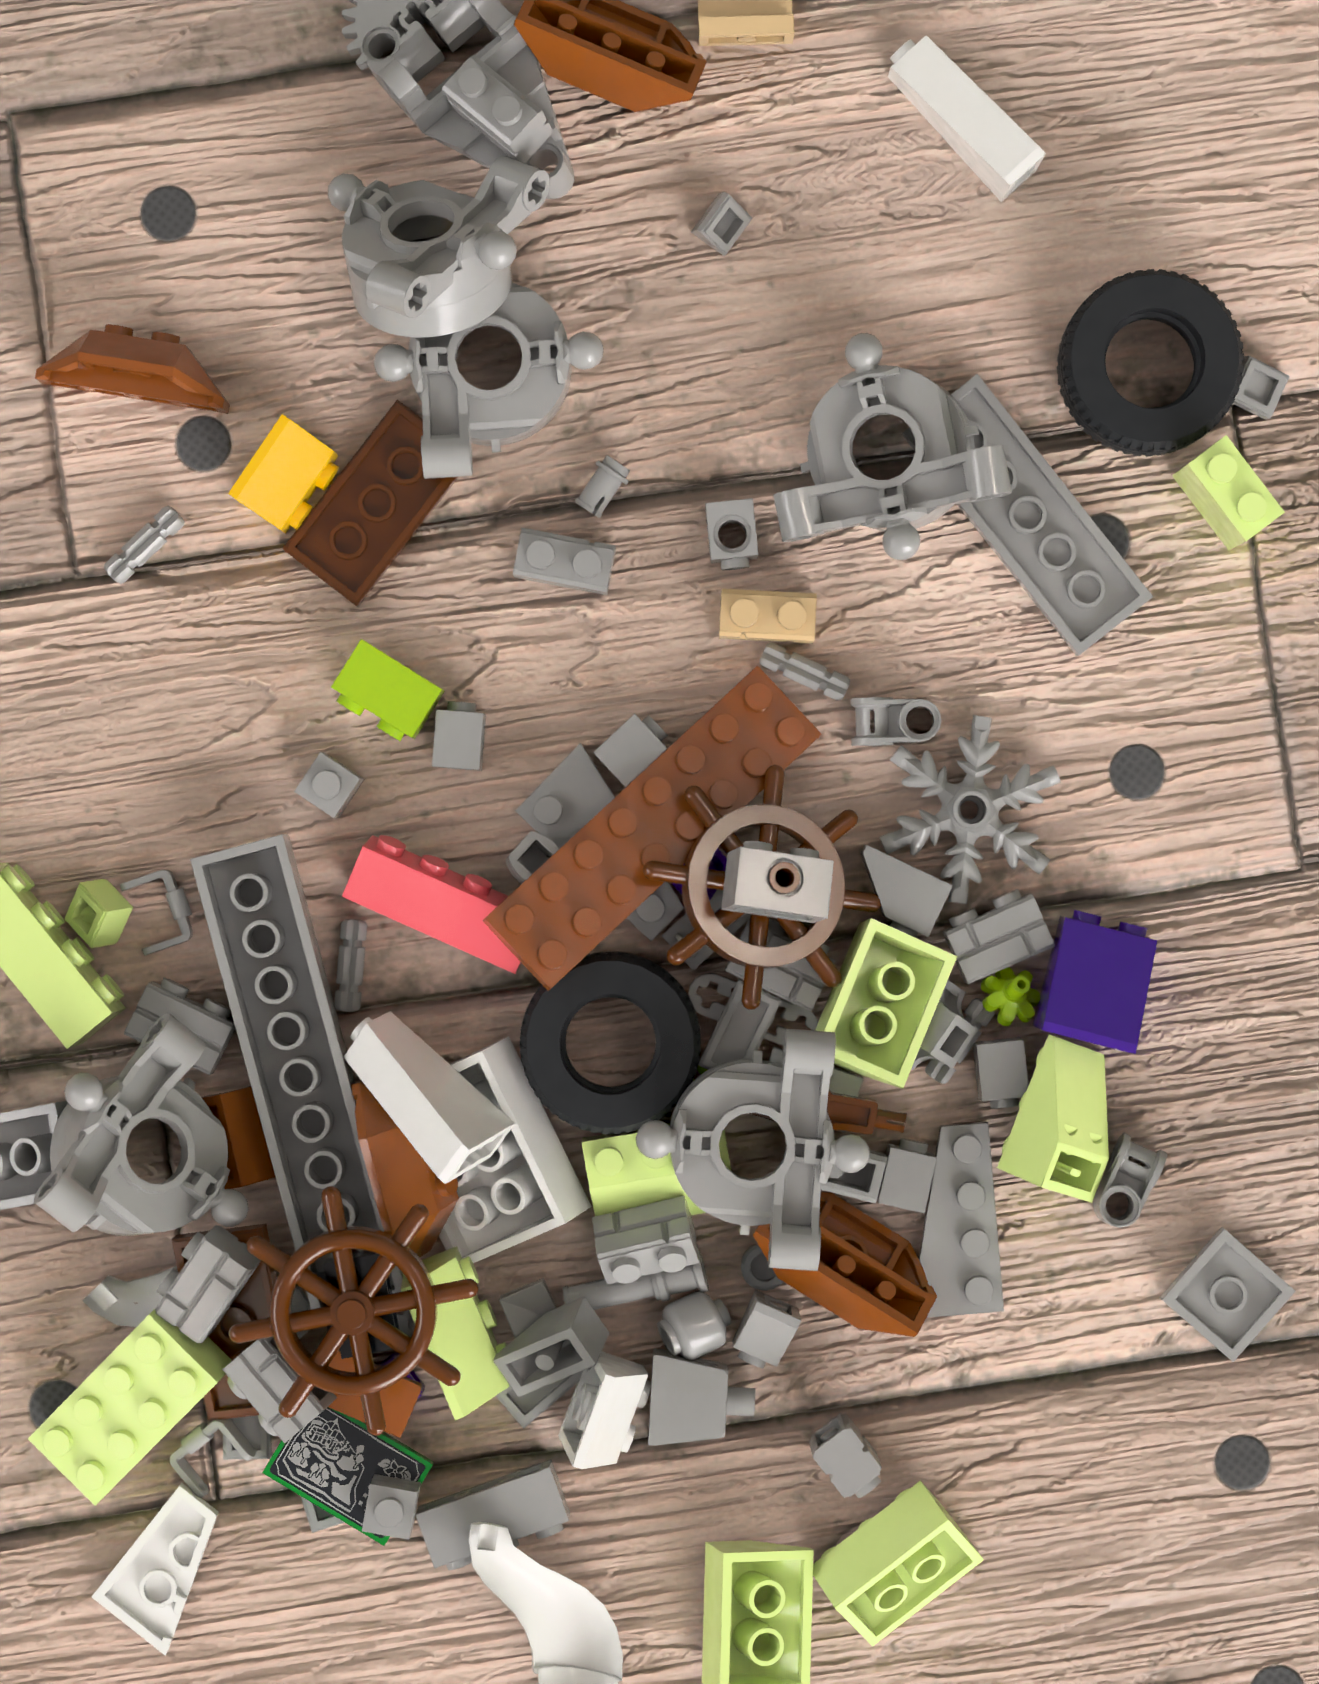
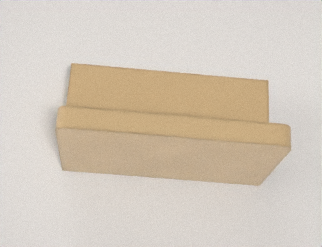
M698 0L699 46L793 44L794 14H792V0Z

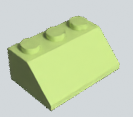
M870 918L860 922L839 971L842 976L841 983L837 987L832 988L815 1031L835 1032L834 1065L864 1077L904 1088L957 956L875 919Z
M638 1130L628 1133H609L582 1138L581 1143L595 1217L680 1196H685L691 1215L706 1213L697 1207L684 1192L675 1174L670 1153L663 1158L652 1159L644 1156L639 1151L636 1144ZM723 1130L719 1141L720 1157L725 1166L731 1170L725 1130Z
M457 1246L422 1260L434 1285L463 1279H473L477 1284L479 1283L478 1274L471 1258L468 1256L462 1259ZM404 1274L400 1289L401 1292L412 1290L410 1283L408 1282ZM477 1294L472 1298L437 1305L436 1327L428 1347L430 1351L457 1368L461 1374L460 1381L454 1386H447L439 1381L455 1420L465 1417L507 1389L510 1385L493 1361L495 1355L507 1345L505 1342L497 1344L491 1329L497 1326L494 1312L489 1301L486 1299L480 1302ZM416 1309L409 1310L414 1323H416Z
M919 1481L913 1487L902 1491L895 1501L877 1515L862 1522L855 1532L837 1546L826 1550L821 1558L813 1564V1576L834 1608L874 1646L984 1559L937 1498Z
M752 1540L705 1542L702 1684H810L813 1549Z

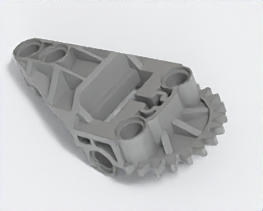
M349 0L357 7L342 10V16L345 20L354 23L342 28V34L346 39H355L346 47L351 56L361 54L356 61L358 67L361 70L369 67L382 88L422 133L490 169L492 163L497 158L508 155L453 110L449 100L442 91L444 84L451 76L427 96L417 84L445 60L442 52L427 34L422 24L426 23L430 27L432 26L438 37L452 53L486 26L496 38L475 55L521 92L525 99L528 98L543 111L547 118L546 121L549 122L553 130L550 137L526 163L540 169H544L549 165H557L555 170L548 174L550 188L547 199L561 198L571 190L575 180L574 171L538 60L514 26L516 17L499 0ZM394 50L390 56L380 59L385 52Z

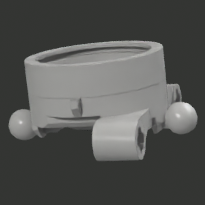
M500 156L492 163L475 198L425 180L403 183L388 188V184L378 180L364 187L362 181L353 174L343 173L334 177L328 186V198L335 208L340 211H346L344 214L345 225L342 232V244L353 301L361 317L370 325L384 332L404 337L424 338L462 331L492 315L506 300L512 284L510 265L516 258L517 246L513 238L508 234L545 202L550 188L548 173L543 169L511 157Z
M512 283L506 300L485 320L452 334L424 338L411 337L409 350L398 344L385 345L375 355L374 367L382 379L390 382L400 381L408 374L411 376L416 393L422 401L423 436H421V454L424 479L473 475L471 443L491 446L492 453L501 452V445L522 441L544 428L553 419L565 400L570 385L572 365L584 370L594 368L600 363L604 348L598 336L591 332L583 331L576 333L568 340L563 324L553 308L535 291ZM484 326L501 327L508 331L518 341L522 351L521 368L515 378L504 387L494 390L478 389L466 382L459 373L456 362L458 347L464 337L474 329Z
M859 333L848 341L845 348L846 360L855 371L840 378L838 383L831 387L822 397L812 413L807 443L808 462L800 464L802 473L811 472L815 485L773 494L782 542L809 539L823 535L826 532L862 525L885 531L882 538L885 552L893 559L906 560L911 558L920 546V536L916 530L917 528L937 520L955 504L1002 497L1011 494L1012 489L1003 445H991L974 449L973 436L979 435L978 426H970L965 412L956 399L943 387L917 372L898 366L878 365L882 358V345L880 341L872 334ZM878 415H894L902 418L910 426L915 437V455L910 466L901 475L889 480H875L866 476L858 468L853 457V440L858 429L867 420Z
M165 1013L148 1029L140 1046L119 1076L99 1081L96 1076L89 1073H78L67 1081L64 1092L68 1104L57 1120L50 1146L52 1173L39 1187L34 1197V1203L72 1232L78 1231L85 1224L92 1230L96 1229L117 1236L166 1232L180 1228L191 1221L198 1220L210 1208L212 1217L217 1223L225 1227L239 1225L247 1216L249 1210L248 1201L241 1192L224 1188L230 1172L227 1168L228 1145L225 1129L219 1119L212 1114L205 1101L194 1091L195 1082L190 1078H185L183 1082L180 1081L201 1057L206 1043L170 1013ZM148 1118L158 1119L168 1124L177 1134L181 1145V1160L176 1172L167 1181L159 1184L148 1183L139 1178L130 1168L126 1156L127 1140L132 1129L138 1123Z
M786 1029L782 1066L774 1062L762 1060V1051L753 1050V1059L732 1060L712 1067L697 1077L682 1094L674 1109L670 1126L659 1120L648 1121L640 1127L636 1135L637 1147L644 1156L658 1159L670 1153L674 1171L681 1187L692 1202L704 1212L725 1222L740 1225V1235H749L750 1226L770 1224L768 1268L818 1271L821 1249V1228L819 1227L821 1189L827 1183L833 1165L843 1172L854 1173L863 1169L870 1157L869 1146L860 1136L848 1134L843 1135L837 1140L834 1138V1130L827 1113L830 1076L833 1075L835 1032ZM756 1112L769 1116L780 1125L785 1135L786 1149L783 1160L773 1172L764 1177L748 1179L737 1176L725 1166L720 1157L719 1141L722 1131L731 1120L741 1114Z

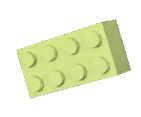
M0 863V967L66 1049L81 1045L126 1009L120 1001L124 997V993L109 975L106 974L100 977L91 966L90 962L94 960V956L77 937L74 940L69 939L60 927L65 921L54 906L48 901L41 904L30 889L35 884L29 875L18 864L11 867L8 863Z
M154 1309L41 1424L28 1440L96 1506L226 1374L222 1369L232 1360L209 1337L202 1343H196L179 1331V1327L172 1326L157 1315Z

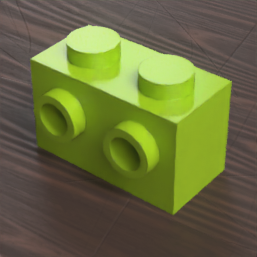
M362 639L331 686V688L341 693L336 702L361 716L365 709L381 718L376 727L399 741L402 740L405 734L413 739L417 737L445 692Z

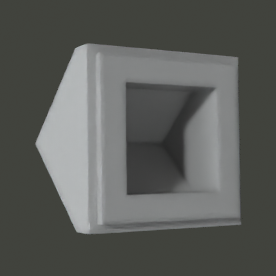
M722 192L717 195L691 233L725 256L749 224L752 217L728 193Z

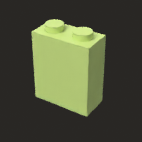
M1227 435L1172 475L1228 550L1248 541L1285 513Z

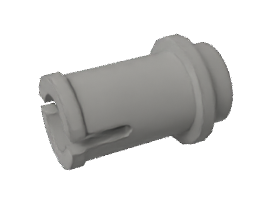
M606 455L602 462L599 460L596 462V465L599 466L580 496L575 500L577 504L598 518L602 516V512L622 483L627 485L629 482L625 478L630 470Z

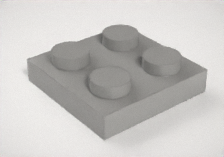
M1221 1227L1159 1298L1234 1362L1295 1293V1290L1227 1230Z

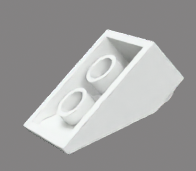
M602 1351L597 1364L592 1366L588 1372L587 1369L583 1370L558 1435L573 1467L587 1469L616 1464L620 1452H628L635 1434V1426L631 1425L637 1407L643 1408L651 1390L652 1382L647 1380L648 1372L643 1365Z

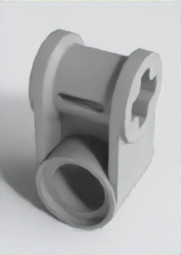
M892 697L851 698V706L855 708L856 737L851 739V746L894 745V743H921L933 738L941 726L940 711L935 704L928 700L893 699ZM914 708H925L933 717V726L925 734H915L907 727L906 716ZM870 711H874V733L870 732Z
M1123 1133L1113 1148L1105 1174L1093 1199V1208L1097 1217L1104 1223L1119 1228L1128 1227L1133 1224L1140 1216L1150 1191L1162 1173L1167 1159V1152L1163 1150L1158 1152L1151 1151L1132 1142L1131 1136ZM1128 1157L1143 1162L1145 1167L1129 1161ZM1122 1192L1128 1199V1209L1124 1215L1112 1218L1106 1211V1201L1113 1193Z

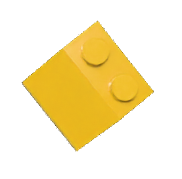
M282 414L228 494L286 534L291 526L297 530L311 512L313 506L307 502L317 487L325 490L335 477L339 467L334 462L338 455Z

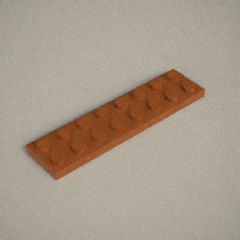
M757 665L497 906L483 922L549 991L664 883L647 879L644 876L643 867L647 862L659 861L683 865L686 862L692 845L706 829V826L685 800L684 793L688 787H700L721 816H724L736 809L745 807L764 789L765 774L768 767L779 765L785 770L822 734Z

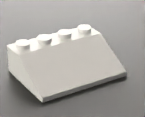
M509 1036L451 1063L450 1065L515 1124L492 1157L457 1177L459 1199L439 1234L445 1249L448 1250L457 1246L462 1259L469 1256L472 1262L475 1263L566 1224L592 1207L540 1099L537 1098L534 1090L528 1083L522 1062Z

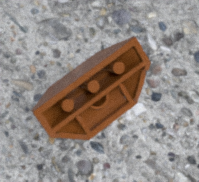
M524 0L514 23V26L547 75L634 112L691 100L707 63L701 54H696L690 42L673 23L619 0Z
M106 324L104 332L97 330L88 331L36 369L35 379L44 385L229 414L230 404L192 351L186 345L179 344L180 337L173 334L152 332L151 339L133 336L134 329Z
M360 1079L351 1084L352 1095L357 1100L355 1118L358 1140L383 1230L393 1235L412 1206L416 1204L426 1206L429 1211L428 1219L409 1245L420 1258L431 1251L459 1199L457 1193L458 1180L455 1178L444 1184L435 1175Z
M821 1192L819 1215L821 1249L818 1271L772 1268L777 1278L858 1329L915 1337L928 1316L937 1295L933 1287L929 1286L924 1269L911 1243L835 1194ZM770 1224L757 1226L753 1233V1237L767 1261Z

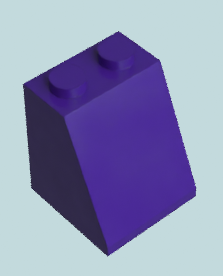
M1074 910L1072 919L1060 916L1054 938L1055 947L1051 950L1033 1026L1042 1031L1136 1054L1157 940L1145 938L1148 928L1121 921L1118 930L1100 926L1101 916Z

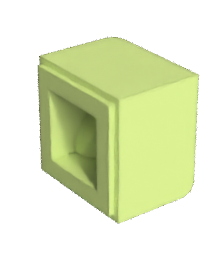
M106 879L80 882L64 920L90 948L113 945L118 942L133 906Z

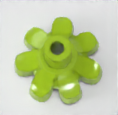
M1007 967L996 972V977L987 976L982 980V991L990 994L982 1000L983 1007L988 1012L1000 1010L997 1017L998 1023L1003 1026H1010L1016 1015L1024 1023L1029 1022L1035 1014L1033 1007L1038 1005L1040 993L1030 988L1033 976L1029 971L1024 970L1015 975L1013 970Z

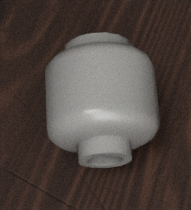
M695 1291L665 1306L662 1311V1320L657 1323V1327L666 1349L673 1357L679 1355L686 1360L692 1361L725 1344L726 1326L731 1324V1318L721 1299L713 1301L706 1293Z

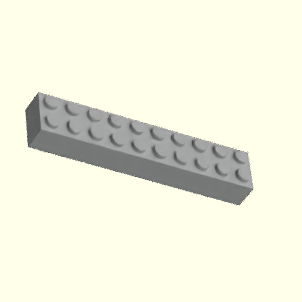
M281 834L190 859L295 1251L310 1239L328 1231L321 1194L329 1186L336 1187L341 1193L347 1227H368L384 1232L358 1140L355 1118L357 1100L354 1099L351 1084L355 1083L351 1066L344 1059L347 1050L289 835ZM352 1249V1253L368 1251L363 1249ZM332 1252L317 1259L308 1269L316 1274L323 1272V1263L327 1258L333 1257ZM395 1266L389 1275L393 1293L401 1292L403 1278L402 1271ZM307 1292L311 1309L328 1306Z

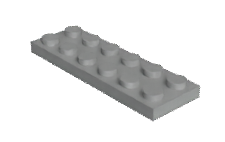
M976 374L951 395L962 407L970 426H978L979 435L973 436L974 449L991 445H1003L1012 493L993 499L964 502L957 505L1075 655L1079 656L1153 598V596L984 381ZM909 427L902 435L915 451V437Z

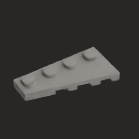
M580 743L515 811L537 833L549 838L560 849L615 797ZM664 882L627 919L652 941L684 907L669 883Z
M976 1122L940 1125L935 1153L937 1161L931 1183L923 1226L920 1256L918 1258L924 1269L929 1286L933 1287L937 1295L926 1318L1003 1312L1004 1304L989 1123Z

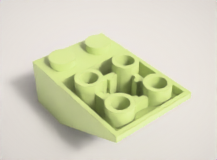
M1048 1034L1044 1047L1038 1053L1036 1068L1027 1091L1021 1097L1019 1112L1011 1133L1003 1144L1002 1156L997 1168L1039 1187L1092 1203L1109 1160L1105 1056L1097 1051Z

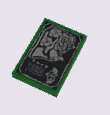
M327 1407L286 1443L281 1440L262 1473L385 1546L390 1536L362 1532L369 1487L374 1474L421 1482L422 1484L434 1462L385 1432L378 1436L371 1435L367 1431L366 1423Z

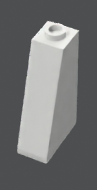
M924 36L917 44L910 39L891 56L890 60L894 64L890 68L888 78L1000 202L1004 201L1036 172L1046 153L929 37Z
M391 1011L373 1020L367 1017L353 1030L350 1039L354 1042L345 1054L344 1059L444 1184L492 1157L515 1124L507 1115Z

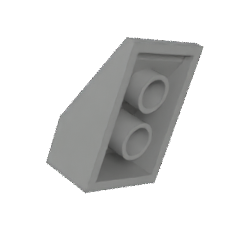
M67 1101L0 1113V1210L35 1204L34 1197L36 1192L52 1173L50 1163L52 1135L60 1114L68 1104Z

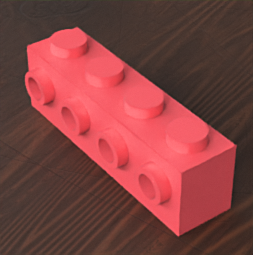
M372 835L362 846L342 897L516 974L522 963L483 922L508 895L492 889V884L483 877L474 874H467L465 877L448 869V863L432 855H423L421 857L405 850V844L398 839L386 835H381L379 838Z

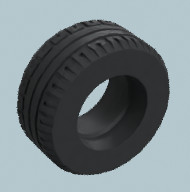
M1147 269L1146 271L1137 270L1134 273L1129 272L1123 276L1113 278L1112 281H1108L1096 289L1080 305L1069 321L1061 338L1062 341L1059 345L1057 357L1058 385L1061 386L1060 393L1064 398L1065 406L1069 407L1070 415L1075 418L1078 426L1081 425L1084 428L1083 431L1086 434L1091 435V438L1096 442L1099 440L1102 442L1101 445L1110 447L1116 452L1120 450L1123 452L1122 454L1145 455L1148 457L1172 453L1191 445L1206 435L1222 420L1233 405L1240 389L1238 387L1242 383V373L1244 371L1242 362L1245 359L1242 351L1243 342H1240L1241 334L1237 330L1236 320L1232 319L1231 315L1233 314L1229 309H1226L1223 300L1220 301L1217 298L1218 295L1208 290L1209 288L1205 284L1202 286L1198 280L1190 279L1185 274L1178 275V272H1167L1162 269L1158 271ZM1139 320H1155L1172 327L1184 338L1192 353L1194 370L1188 388L1177 400L1162 407L1146 408L1129 402L1116 391L1106 372V353L1112 338L1120 329Z
M619 951L597 952L586 955L549 991L541 984L526 1009L520 1034V1054L525 1076L535 1095L541 1100V1103L553 1114L557 1115L559 1119L566 1121L573 1127L576 1126L581 1130L602 1134L628 1133L633 1130H639L648 1121L663 1118L664 1115L677 1105L682 1094L693 1082L701 1053V1034L698 1017L688 994L681 984L668 971L642 956ZM607 997L630 1001L642 1009L650 1019L656 1037L655 1053L644 1073L630 1083L614 1087L597 1085L582 1077L573 1067L566 1049V1034L574 1015L586 1004Z

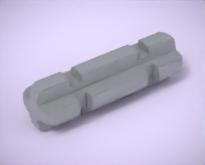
M165 506L154 516L156 520L154 523L150 524L148 522L121 548L123 552L120 555L115 553L105 563L104 569L114 581L120 584L126 582L135 573L133 568L136 566L141 567L167 542L165 538L169 534L174 536L184 526L183 518L172 507Z
M769 642L766 645L760 658V664L763 667L774 672L778 669L784 672L783 676L815 691L818 688L824 690L823 694L832 699L841 700L844 698L850 685V679L847 676L836 671L830 673L826 671L827 667L795 652L792 655L786 653V648L773 642Z
M345 919L341 923L340 939H343V945L339 946L336 983L340 984L339 990H335L334 1002L335 1009L339 1011L356 1012L361 1007L362 992H358V987L363 983L365 947H362V941L366 940L367 923L363 920Z
M975 998L964 1011L967 1014L965 1020L980 1030L982 1025L985 1027L988 1025L995 1011L988 1012L983 1007L982 1000ZM979 1030L957 1061L959 1064H961L981 1035ZM931 1059L925 1068V1072L941 1084H946L956 1071V1069L950 1068L937 1059Z

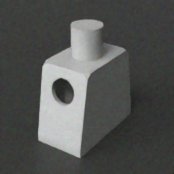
M653 1348L648 1445L657 1446L725 1437L726 1415L754 1417L755 1388L728 1387V1365L703 1358L690 1361L679 1355L673 1357L668 1350Z

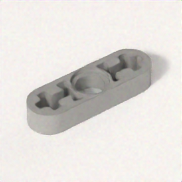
M715 973L699 975L690 985L689 998L696 1012L719 1021L726 1005L712 1002L709 1008L703 1007L701 1005L702 997L696 994L699 986L707 987L710 981L718 983L717 992L730 998L731 989L735 987L737 982ZM782 999L779 1006L786 1008L780 1015L782 1018L795 1021L798 1015H803L806 1017L805 1025L811 1028V1031H815L818 1020L812 1012ZM777 1025L776 1034L766 1032L764 1039L784 1046L787 1028Z

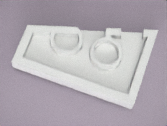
M183 1483L180 1484L92 1595L94 1600L165 1656L170 1648L219 1513L205 1500L197 1497Z

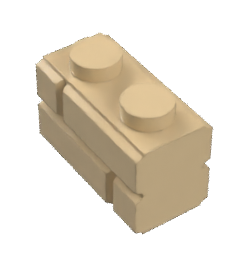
M722 589L719 639L771 642L792 641L793 643L813 644L815 641L817 593Z

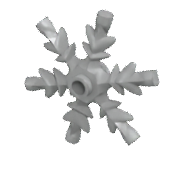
M973 715L971 741L963 736L958 738L959 746L967 760H957L958 765L966 773L961 783L952 784L947 782L946 767L944 766L938 773L929 751H924L920 761L901 745L890 759V761L910 774V776L902 780L904 786L926 788L921 797L938 795L942 807L936 815L919 809L922 819L909 816L897 817V822L903 828L881 836L880 840L886 854H889L910 844V854L915 856L920 852L929 836L932 844L935 846L941 831L953 832L956 836L957 844L948 849L944 854L954 857L940 874L942 879L952 877L951 885L953 887L949 893L948 902L967 904L969 879L979 884L982 882L981 873L973 858L983 859L982 854L974 847L976 840L981 836L993 838L995 854L1003 847L1007 862L1012 869H1016L1018 860L1021 859L1037 874H1040L1050 862L1048 857L1029 845L1039 839L1037 834L1013 832L1019 823L1013 822L1003 825L998 813L1005 804L1016 810H1021L1018 800L1034 804L1043 803L1044 799L1037 791L1061 783L1057 770L1053 765L1030 776V765L1024 764L1011 783L1007 774H1005L999 789L988 788L984 783L983 776L993 770L996 765L986 763L1000 746L999 741L988 743L991 717ZM965 801L974 802L978 808L976 816L972 819H966L961 815L960 807Z

